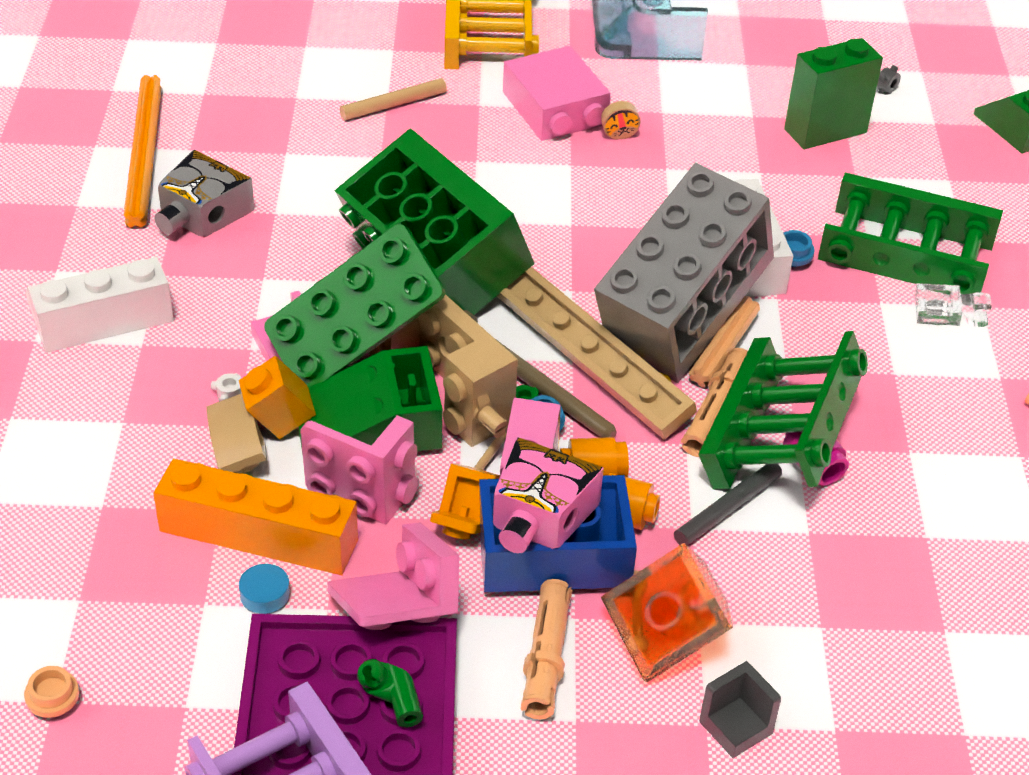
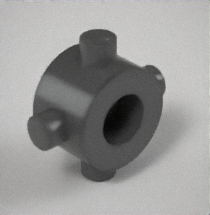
M892 65L891 68L886 67L880 72L877 87L880 88L878 93H892L898 87L901 80V75L897 73L899 67Z

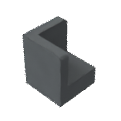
M745 661L707 684L699 722L732 758H735L773 734L781 696L748 661Z

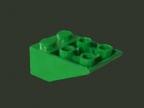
M428 346L383 350L332 375L321 383L308 387L316 415L308 421L316 422L372 446L396 416H400L414 422V444L417 445V451L442 448L443 409ZM303 423L302 425H300V426L298 427V429H299V435H300V442H301V432H300V429L302 428V426H303L305 423Z

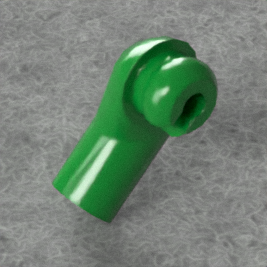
M377 659L366 660L360 665L357 672L359 683L370 695L392 704L399 726L413 727L422 721L423 713L414 681L406 670L389 663L380 662Z

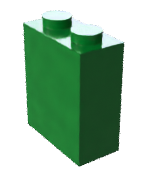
M863 38L850 39L846 42L798 53L784 130L803 150L867 133L883 57Z

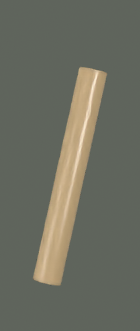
M439 78L340 106V115L346 121L445 93L447 86L444 79Z

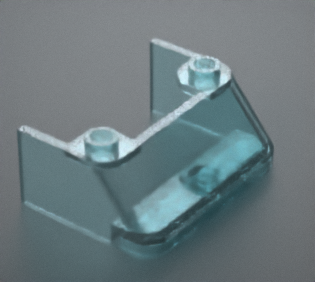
M590 0L594 49L598 55L609 59L702 61L708 8L671 7L670 0Z

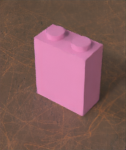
M571 46L504 61L503 93L541 141L602 125L601 115L604 109L610 105L611 93Z

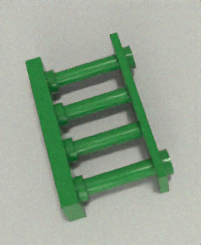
M847 172L844 173L835 210L836 213L844 214L840 227L825 224L818 260L979 300L989 264L977 261L980 248L992 251L1003 210ZM864 219L884 224L880 237L856 231L859 220ZM899 229L924 234L920 246L896 241ZM942 238L964 244L961 256L936 251L939 239Z
M845 331L836 354L825 356L782 358L776 353L770 337L753 339L698 454L713 489H730L738 470L743 465L799 463L808 487L818 486L825 467H828L831 462L832 449L861 377L867 373L868 369L866 352L864 349H860L854 331ZM827 373L823 384L777 386L783 376ZM815 402L811 413L764 415L766 409L773 404ZM802 432L797 444L750 446L752 439L757 434Z

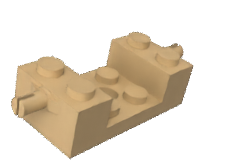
M446 294L441 301L369 352L372 356L383 350L428 346L432 367L443 378L445 389L443 420L449 431L454 435L458 434L470 447H474L492 436L499 438L507 432L513 399L516 398L518 359Z

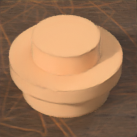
M46 666L35 671L29 678L24 690V699L28 709L33 714L45 718L65 714L74 707L79 698L77 680L67 670L59 666Z

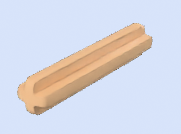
M744 296L690 370L689 376L691 381L697 382L700 387L708 386L713 374L720 371L729 351L736 347L760 311L758 302L752 301L750 296Z

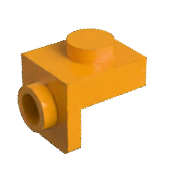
M458 463L450 464L440 510L432 512L430 522L443 525L442 533L455 538L470 539L471 534L480 533L479 479H499L500 475Z

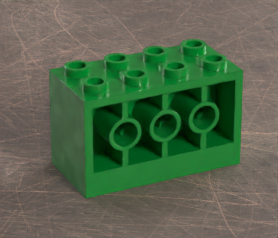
M411 128L334 190L343 205L338 210L344 220L352 228L356 229L352 235L362 249L396 224L406 226L443 284L446 291L445 294L463 311L467 310L473 315L478 313L499 295L503 289L507 288L535 264L514 213Z

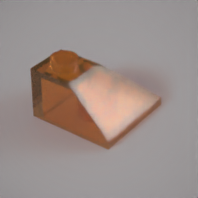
M682 543L601 596L642 679L647 683L733 628L728 601L707 563L685 543Z

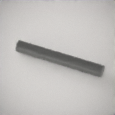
M765 464L675 530L674 538L676 542L682 547L688 546L782 475V469L779 464Z

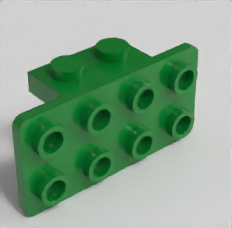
M396 224L267 319L264 329L282 362L310 387L350 367L441 301L446 291L409 228L402 224Z

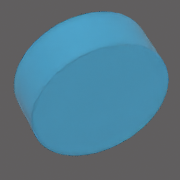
M258 564L250 567L239 579L240 600L245 608L259 614L272 613L281 609L290 597L287 573L279 566L273 564Z

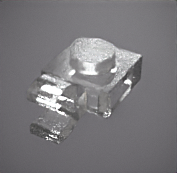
M919 283L916 285L915 308L917 324L960 326L961 318H963L967 324L973 327L988 326L987 311L977 310H991L990 294L983 292L960 294L958 285Z

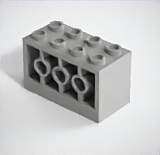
M695 162L594 288L602 325L658 372L667 375L671 380L679 383L774 258L769 197Z

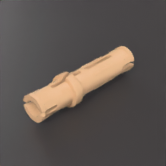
M731 349L720 371L715 372L708 383L709 392L686 434L681 439V443H683L682 448L688 454L699 457L698 454L748 352L746 349Z
M559 579L546 580L540 587L532 648L525 657L523 664L526 684L520 709L521 711L525 710L526 716L539 720L547 719L554 714L556 687L563 678L565 668L561 654L572 588H568V583Z

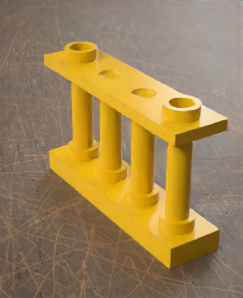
M446 0L444 69H459V55H466V52L523 53V57L539 53V35H532L531 0ZM467 12L523 13V19L467 17ZM467 31L523 33V38L467 37Z

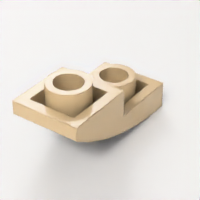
M242 393L206 406L209 432L218 469L238 474L246 473L256 468L260 462L266 460L264 438L258 427L257 419L246 411Z

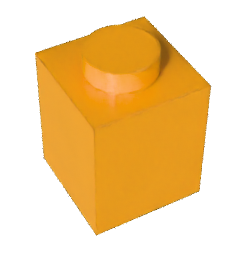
M273 356L262 365L253 368L246 376L239 380L246 411L279 440L316 415L307 384L276 356Z

